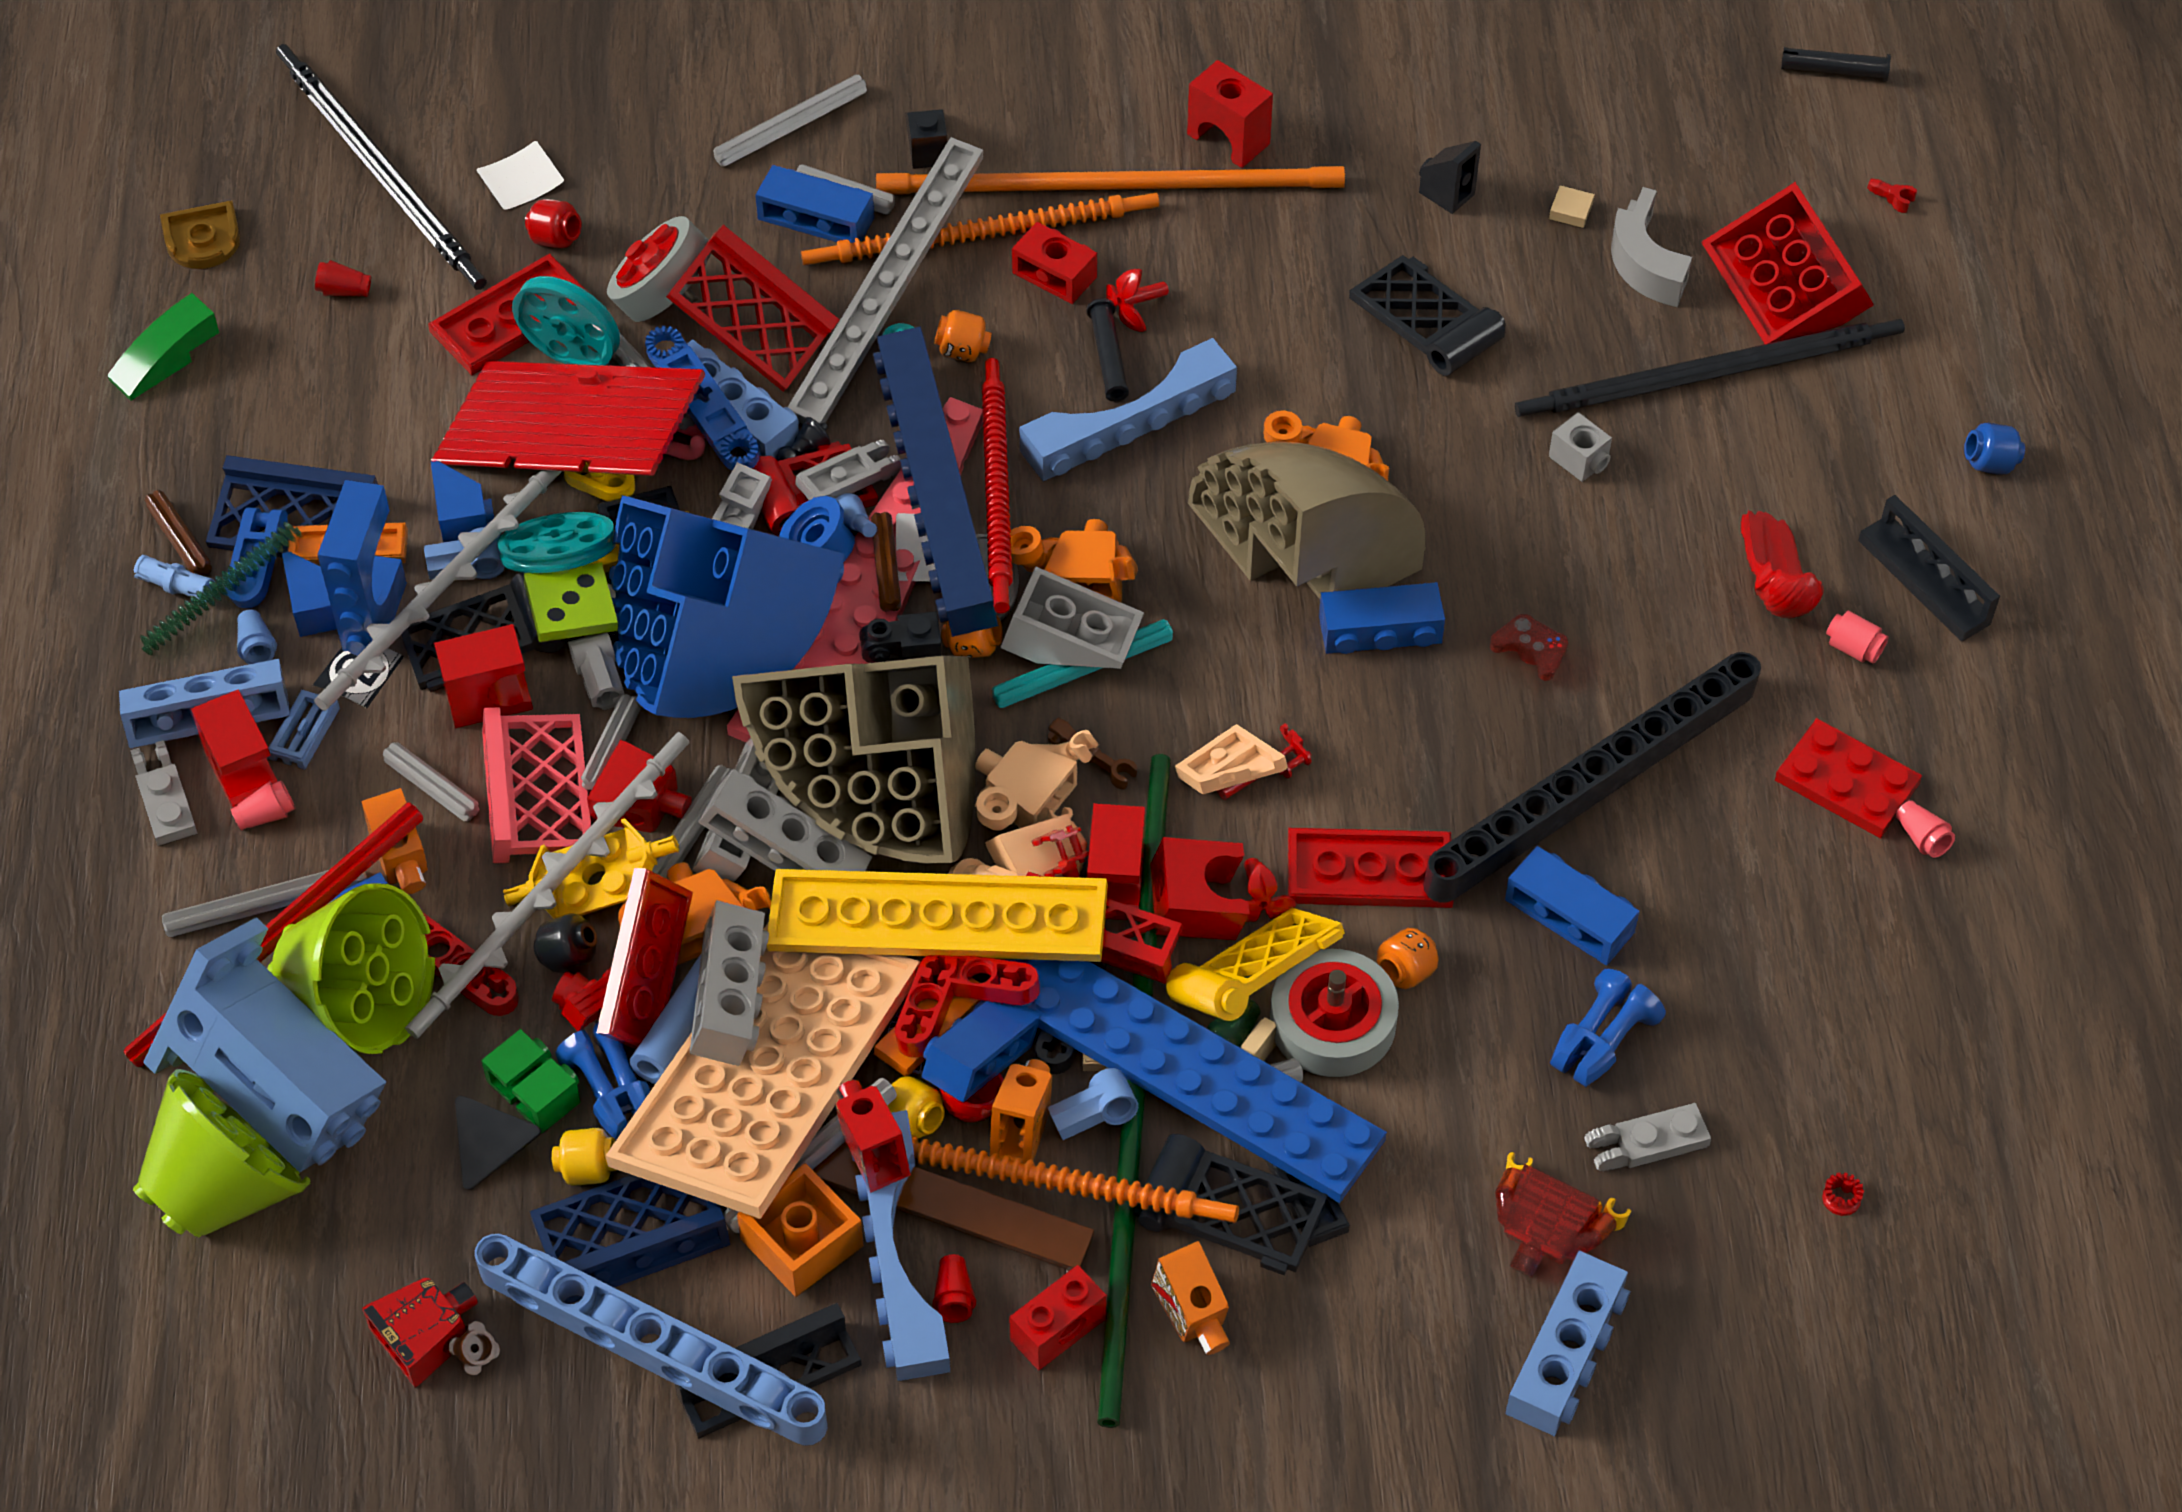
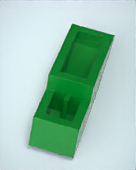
M190 293L157 318L131 344L107 375L109 381L132 401L192 362L190 351L220 333L214 312L193 293Z

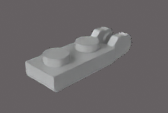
M880 439L863 447H855L798 473L795 485L808 500L820 496L837 498L842 494H852L880 481V479L885 481L891 476L894 477L902 468L900 457L893 455L889 458H884L889 453L890 446Z
M164 740L155 743V751L163 767L147 772V763L140 748L130 750L138 773L135 777L158 846L198 834L175 764L171 763Z
M1696 1103L1616 1123L1615 1126L1605 1125L1601 1128L1592 1129L1584 1137L1590 1149L1619 1144L1620 1147L1610 1151L1607 1150L1595 1157L1594 1163L1597 1170L1603 1172L1624 1166L1632 1168L1700 1150L1710 1146L1711 1136Z

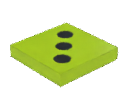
M602 562L558 572L524 573V585L539 642L618 631V620Z

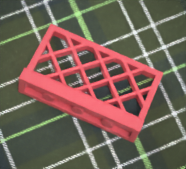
M484 708L482 738L493 863H509L510 855L537 854L541 845H545L550 852L574 845L578 839H565L557 832L568 822L582 831V835L591 826L587 802L588 791L583 788V781L581 780L585 770L580 714L501 716L500 708ZM554 728H572V736L563 744L549 735V733ZM509 729H525L533 736L521 745L509 736ZM540 741L555 751L545 761L530 751ZM562 756L576 767L566 777L551 767ZM521 758H524L536 767L526 778L512 769V766ZM543 773L558 783L548 794L533 784ZM565 789L579 798V801L570 810L555 800ZM524 790L539 800L529 811L515 802V799ZM546 806L561 816L551 827L535 817ZM527 824H530L542 833L537 840L518 841V832Z

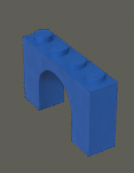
M345 480L317 555L342 650L349 651L358 656L373 641L367 631V627L370 624H389L395 618L407 582L401 559L375 556L376 548L390 511L384 485Z

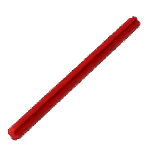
M410 802L403 805L266 925L268 931L260 945L263 949L257 960L261 963L275 951L282 932L288 924L298 923L331 902L423 821V815L416 806ZM166 1013L124 1049L125 1056L134 1066L142 1067L144 1065L145 1057Z

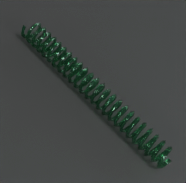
M283 522L285 530L282 527H277L278 534L271 532L272 539L265 537L266 544L259 541L260 549L252 546L253 553L246 551L247 558L240 556L241 563L234 561L236 569L228 566L227 569L230 575L226 571H221L223 579L220 576H215L217 584L209 581L210 588L203 586L204 593L196 591L198 598L190 595L193 605L189 601L184 600L186 609L178 605L180 614L172 610L173 618L165 615L167 623L159 620L162 630L157 625H153L155 634L150 630H146L149 639L144 635H140V639L144 644V647L141 649L148 655L153 656L150 646L154 650L159 651L156 641L160 645L165 646L163 637L168 641L172 639L169 632L174 636H178L174 625L179 630L184 631L181 621L185 625L190 626L187 616L191 620L196 621L197 617L194 612L199 616H203L200 607L205 611H209L205 600L211 606H215V601L211 595L217 601H221L218 591L223 596H228L224 586L234 592L231 582L239 587L240 582L237 577L246 582V577L242 571L249 577H252L253 573L248 565L255 572H258L259 568L254 560L261 567H265V563L260 555L266 561L271 562L267 551L272 556L277 557L273 546L280 552H283V547L279 541L286 547L290 546L285 536L295 543L296 539L292 532L302 538L298 527L294 528L288 522Z

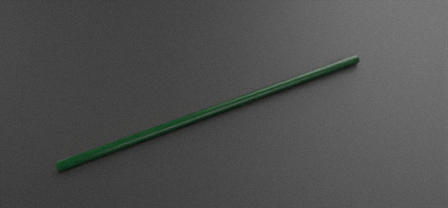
M1156 754L1151 757L1139 909L1153 914L1154 905L1150 863L1162 838L1165 837L1171 765L1170 757L1164 754ZM1155 928L1141 934L1145 944L1153 947L1157 946ZM1133 973V987L1153 998L1154 980ZM1127 1080L1138 1102V1111L1131 1120L1121 1124L1117 1182H1121L1122 1179L1126 1178L1129 1184L1132 1185L1134 1181L1139 1180L1145 1089ZM1115 1199L1097 1419L1098 1425L1106 1428H1114L1120 1425L1136 1219L1134 1208L1129 1205V1201L1119 1205L1117 1199Z

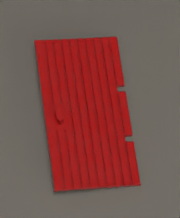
M486 361L481 370L482 372L479 373L476 379V383L470 389L471 392L465 398L466 401L460 407V412L455 416V421L452 422L449 431L445 434L444 441L440 443L439 450L435 452L432 462L440 461L445 465L508 468L512 459H516L514 462L516 469L582 472L586 464L585 462H590L588 467L590 473L654 476L658 464L663 459V454L668 449V444L671 443L673 435L679 428L678 425L681 424L684 418L683 415L686 414L689 408L688 405L691 404L694 394L698 391L699 384L702 383L706 374L703 369Z

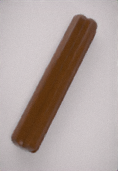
M155 490L152 494H147L144 500L146 507L189 571L202 576L209 574L212 571L209 558L164 492Z
M876 512L871 516V522L877 527V532L873 536L880 608L884 612L898 611L901 608V595L892 516L888 512Z

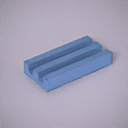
M301 690L290 709V716H286L268 747L271 755L268 758L274 761L281 758L283 763L291 765L294 762L297 763L298 768L305 770L340 709L338 700L324 711L314 702V699L319 694ZM310 702L313 703L306 718H303L297 728L298 732L288 749L284 748Z

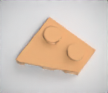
M1236 724L1175 765L1179 779L1201 794H1207L1282 772L1288 766L1283 754Z

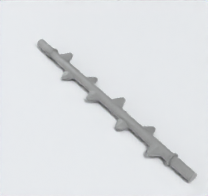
M541 470L536 476H532L529 479V483L520 492L504 496L503 500L507 505L481 532L460 533L458 539L464 549L431 582L417 584L414 590L418 595L389 624H370L367 627V631L373 641L346 668H341L338 671V676L314 699L315 704L321 710L326 711L349 687H354L357 684V679L363 673L384 672L386 667L380 658L382 653L412 623L426 621L430 617L426 609L454 580H474L477 577V572L471 563L502 532L519 527L516 518L539 494H544L547 491V486L562 471Z
M677 732L653 759H649L646 762L647 766L613 802L596 803L593 809L598 819L566 854L545 852L542 859L548 873L512 912H496L493 914L492 920L496 928L495 931L463 965L443 963L438 968L444 986L437 993L434 992L431 995L432 999L405 1027L412 1037L418 1039L444 1010H448L451 1007L450 1003L483 967L504 969L507 966L508 962L502 949L504 944L537 909H553L557 905L553 891L586 855L606 857L610 853L604 838L605 834L637 800L654 799L657 796L653 782L659 776L662 777L665 774V769L689 744L686 736Z

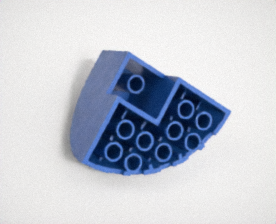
M622 495L613 537V543L620 545L618 563L616 566L610 567L609 579H611L612 589L616 591V598L612 597V602L618 620L619 641L614 643L613 649L618 667L624 668L626 677L624 683L627 689H633L637 692L636 701L644 709L660 716L696 718L711 716L737 708L732 676L792 670L810 649L829 613L837 583L842 579L845 554Z

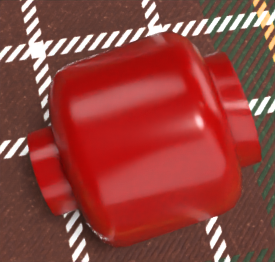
M543 199L537 201L531 207L525 218V226L529 237L535 244L542 247L563 249L569 247L579 237L582 221L572 204L565 201Z

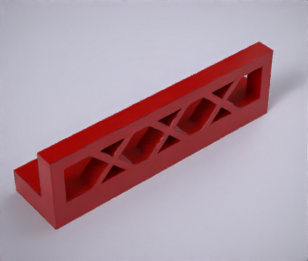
M1028 871V873H1027V875H1026V876L1044 877V876H1041V875H1038V874H1035V873H1032V872H1029V871ZM1107 898L1105 919L1115 915L1127 918L1131 928L1115 934L1106 931L1104 927L1101 962L1167 984V978L1172 971L1170 957L1183 930L1182 923ZM1154 928L1169 932L1162 949L1145 944L1141 934ZM1135 936L1137 941L1132 940L1130 938Z

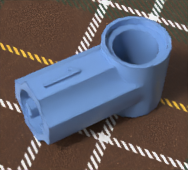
M485 527L474 529L471 532H481ZM500 535L471 563L477 572L476 578L491 579L504 571L505 566L501 563V552L497 545ZM459 540L424 546L429 579H434L464 549Z
M1116 1068L1101 1070L1093 1076L1088 1089L1047 1108L1062 1140H1065L1104 1121L1110 1125H1121L1128 1122L1136 1115L1138 1102L1124 1073Z

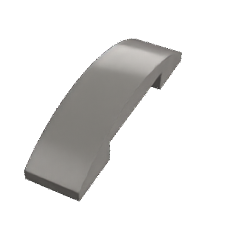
M737 462L719 493L722 502L712 519L753 529L761 512L766 494L769 491L772 481L771 477Z

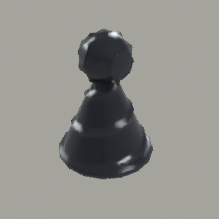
M806 417L792 447L780 448L777 454L778 461L796 457L799 453L803 454L804 452L816 450L821 445H830V438L826 433L828 425L825 422L820 425L815 419Z

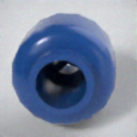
M1988 422L1980 424L1975 430L1969 432L1964 445V454L1975 470L2004 475L2010 473L2016 464L2021 463L2025 454V445L2021 442L2019 432L2014 427Z

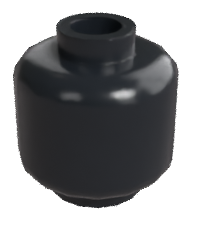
M568 913L540 925L534 940V953L542 965L553 972L564 973L592 961L596 953L597 934L594 927L586 919L578 914Z

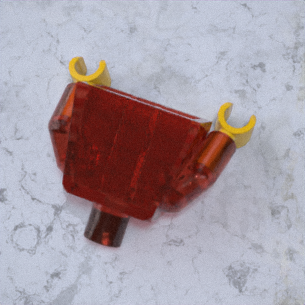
M1510 1152L1508 1154L1506 1170L1495 1190L1498 1221L1505 1227L1504 1233L1506 1237L1520 1244L1509 1265L1511 1268L1533 1278L1543 1256L1562 1264L1566 1259H1575L1578 1251L1584 1253L1591 1251L1601 1245L1613 1231L1624 1228L1631 1210L1628 1208L1624 1214L1615 1213L1612 1210L1616 1202L1615 1198L1611 1197L1608 1199L1602 1213H1600L1603 1208L1600 1200L1532 1168L1533 1159L1531 1157L1528 1158L1526 1164L1517 1165L1514 1163L1515 1153Z

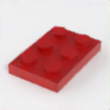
M1816 718L1777 770L1774 781L1881 839L1896 818L1898 809L1909 800L1919 786L1922 775Z

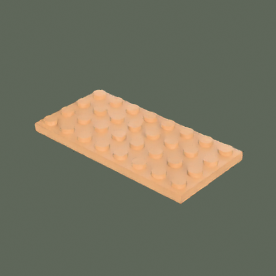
M768 923L763 930H768ZM766 947L763 956H760V961L766 963L762 983L760 987H757V993L762 994L763 997L758 1017L754 1019L753 1025L759 1026V1035L754 1050L746 1051L739 1066L689 1054L691 1032L606 1154L608 1167L761 1219L839 1100L836 1094L838 1087L853 1079L906 998L919 968L920 961L901 955L768 951Z

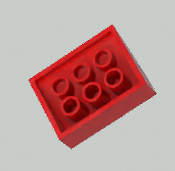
M1796 182L1701 242L1764 344L1819 333L1842 326L1874 306L1862 283Z

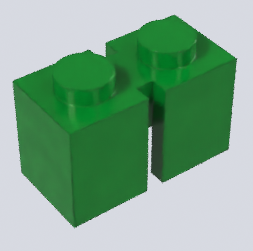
M520 1029L484 1057L481 1062L487 1083L511 1105L519 1099L521 1102L516 1106L517 1111L529 1123L539 1126L541 1134H543L581 1103L577 1088L579 1079L568 1065L563 1063L559 1066L551 1058L552 1055L549 1049L539 1038L535 1037L532 1040Z

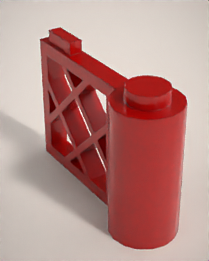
M839 441L832 442L830 445L818 446L816 452L777 461L772 456H760L758 463L752 469L766 474L772 479L761 512L774 535L779 536L782 526L791 513L808 501V498L795 485L796 476H794L792 471L802 468L807 470L852 449L849 443L841 445ZM872 484L861 489L864 495L858 497L862 500L865 508L878 504V495Z

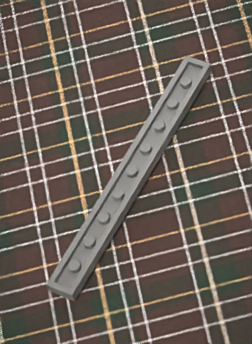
M950 137L790 402L788 408L795 413L799 423L803 424L806 417L815 419L820 425L823 422H827L982 162L983 149Z

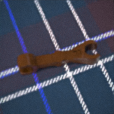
M1061 718L1054 719L1048 726L1049 731H1051L1048 734V740L1052 744L1069 742L1073 735L1077 733L1068 722ZM1098 747L1089 749L1092 754L1089 763H1095L1111 773L1110 780L1116 788L1125 789L1128 786V780L1124 776L1119 775V772H1127L1132 777L1137 776V765L1130 759L1115 761L1101 752Z

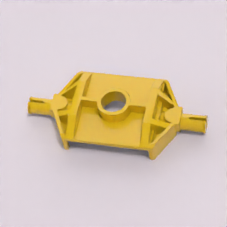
M621 819L625 829L604 836L610 853L606 857L586 855L553 891L557 905L553 909L545 910L555 919L568 913L582 916L626 902L634 868H644L652 871L653 867L658 865L657 858L679 852V844L675 835L655 842H646L626 819ZM541 845L529 874V880L525 884L503 890L505 901L509 907L520 903L548 873L542 859L545 852H550L545 845ZM572 846L554 851V853L566 854ZM600 871L605 872L600 882L593 885L588 884L593 874Z

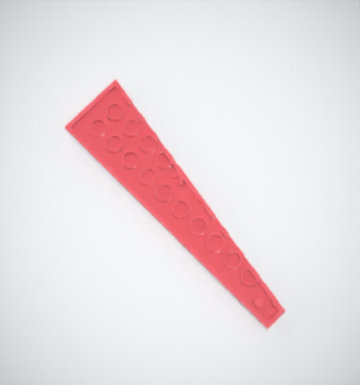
M950 397L942 409L961 475L964 468L963 463L968 458L983 423V409ZM902 468L868 517L871 521V516L876 512H888L892 516L897 569L900 572H906L908 581H899L901 608L898 611L891 610L889 612H884L880 608L873 537H865L862 533L858 532L855 536L853 550L846 561L843 562L844 573L840 582L837 583L825 622L810 649L792 670L844 664H868L861 654L860 630L872 620L885 619L888 622L897 621V615H902L916 582L912 581L920 560L914 563V556L909 550H896V515L898 513H921L920 508L912 509L907 487L912 486L913 481L905 482ZM737 710L727 725V732L729 736L747 742L750 739L747 728L743 727L739 710Z

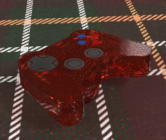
M1527 614L1516 616L1494 633L1490 641V648L1493 652L1517 651L1524 662L1537 665L1538 676L1544 681H1549L1554 677L1568 647V639L1565 635L1552 630Z

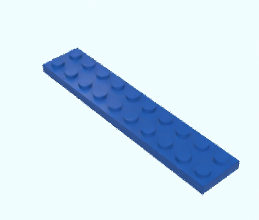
M1005 959L1007 961L1030 964L1037 970L1040 994L1033 1002L1025 1005L1041 1014L1038 1028L1103 1066L1121 1070L1127 1080L1319 1192L1327 1194L1328 1197L1338 1203L1343 1200L1386 1141V1131L1090 961Z

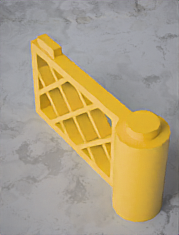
M1292 907L1200 967L1190 963L1177 965L1167 978V994L1171 1000L1180 1005L1225 1021L1235 1020L1244 1013L1248 1005L1249 995L1320 949H1326L1343 938L1345 932L1342 923Z

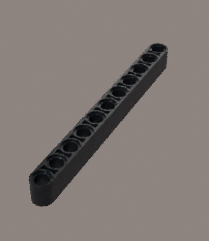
M1746 652L1731 654L1435 851L1429 858L1423 884L1427 896L1433 901L1440 903L1456 899L1747 703L1753 697L1761 672L1759 660Z

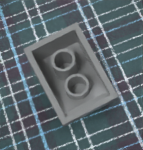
M1035 567L1013 615L1001 648L1037 664L1121 669L1144 612L1039 567Z

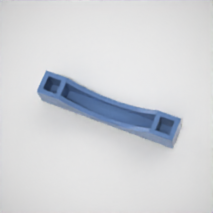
M1211 338L1181 352L1174 368L1167 377L1152 391L1131 403L1095 413L1068 414L1051 412L1020 426V452L1042 481L1056 475L1065 474L1079 464L1097 459L1109 450L1120 445L1129 444L1135 438L1152 430H1159L1167 423L1184 415H1191L1199 408L1216 400L1227 398L1231 393L1236 392L1237 367L1214 338Z
M907 1110L892 1112L903 1135L911 1173L915 1166L908 1113ZM856 1175L859 1202L868 1200L870 1215L862 1216L866 1243L875 1241L877 1256L869 1257L873 1284L882 1283L884 1298L876 1299L879 1325L888 1324L891 1340L882 1341L886 1367L896 1368L898 1381L950 1372V1359L942 1315L926 1303L912 1286L899 1262L894 1244L893 1225L896 1206L908 1177L870 1193L863 1176Z

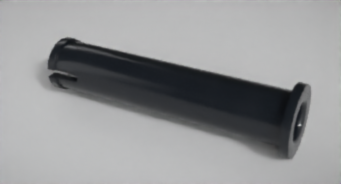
M1784 47L1781 69L1883 78V82H1887L1891 54H1887L1886 57Z
M1102 298L1089 303L1086 307V313L1092 319L1105 385V395L1108 400L1115 402L1124 400L1129 395V389L1126 384L1113 316L1116 307L1110 299Z

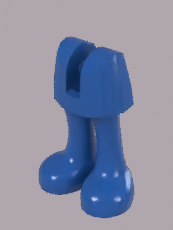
M1604 969L1595 978L1594 986L1598 993L1595 1002L1578 1025L1574 1023L1567 1024L1552 1055L1551 1066L1562 1073L1569 1071L1578 1058L1582 1057L1583 1059L1580 1061L1573 1079L1584 1087H1587L1602 1076L1616 1062L1614 1053L1626 1033L1637 1022L1654 1026L1659 1024L1666 1015L1662 1002L1644 985L1638 984L1631 992V980L1621 971ZM1628 997L1626 1003L1600 1036L1596 1035L1598 1028L1615 1005L1622 1004Z
M596 1023L592 1030L593 1036L600 1050L605 1053L619 1087L614 1089L598 1061L592 1041L585 1030L575 1032L558 1046L555 1055L560 1065L564 1063L571 1069L580 1068L596 1098V1102L593 1105V1113L603 1128L617 1140L628 1124L625 1114L631 1112L634 1116L651 1089L647 1082L638 1080L635 1076L624 1049L625 1044L596 1033L598 1023Z

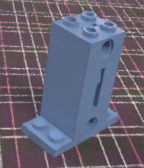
M256 917L196 949L143 1063L156 1074L170 1065L177 1067L185 1062L293 1167L302 1172L315 1163L318 1165L324 1164L334 1155L337 1149L344 1145L349 1148L362 1138L366 1132L364 1124L367 1118L377 1110L381 1103L378 1097L386 1081L340 1037L326 1028L302 1001L257 960L263 948L260 945L268 928Z

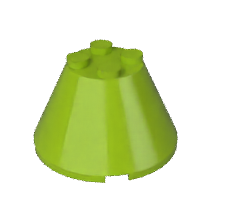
M371 883L348 891L296 924H288L282 932V936L274 951L273 961L268 965L267 969L302 1001L326 1028L333 1031L354 1052L379 1054L392 1045L402 1044L410 1036L405 1027L424 1008L431 997L435 975V957H428L425 934H430L431 932L426 918L417 903L406 892L395 886Z
M176 1069L168 1078L138 1183L133 1187V1191L140 1199L149 1205L156 1204L166 1213L162 1220L169 1228L180 1235L187 1230L200 1238L305 1190L310 1184L309 1177L306 1176L302 1180L299 1175L300 1172L231 1106L213 1094L214 1090L200 1076L183 1069Z

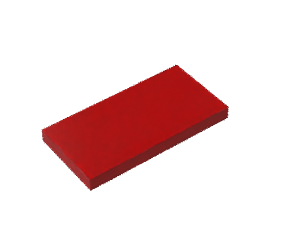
M549 253L428 323L429 331L471 375H474L482 370L486 361H498L530 342L518 327L512 312L513 300L526 281L534 277L550 276L566 280L584 290L586 289ZM535 294L537 298H539L542 301H545L541 296ZM565 298L569 303L577 306L574 302ZM530 315L534 320L540 322L536 317Z
M1288 828V896L1292 897L1297 904L1452 908L1453 900L1443 903L1433 901L1427 896L1423 886L1430 856L1452 841L1451 832Z
M634 868L596 1032L636 1050L669 1002L693 896L692 891L648 869Z

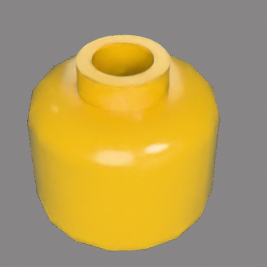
M911 1076L901 1077L893 1082L891 1085L896 1090L897 1096L887 1105L890 1112L907 1110L911 1137L915 1136L919 1139L935 1132L941 1125L945 1113L939 1091Z
M602 1128L565 1131L560 1139L559 1146L552 1148L554 1172H561L565 1182L571 1186L606 1182L611 1172L617 1171L614 1168L608 1167L606 1154L615 1143L614 1137H608Z

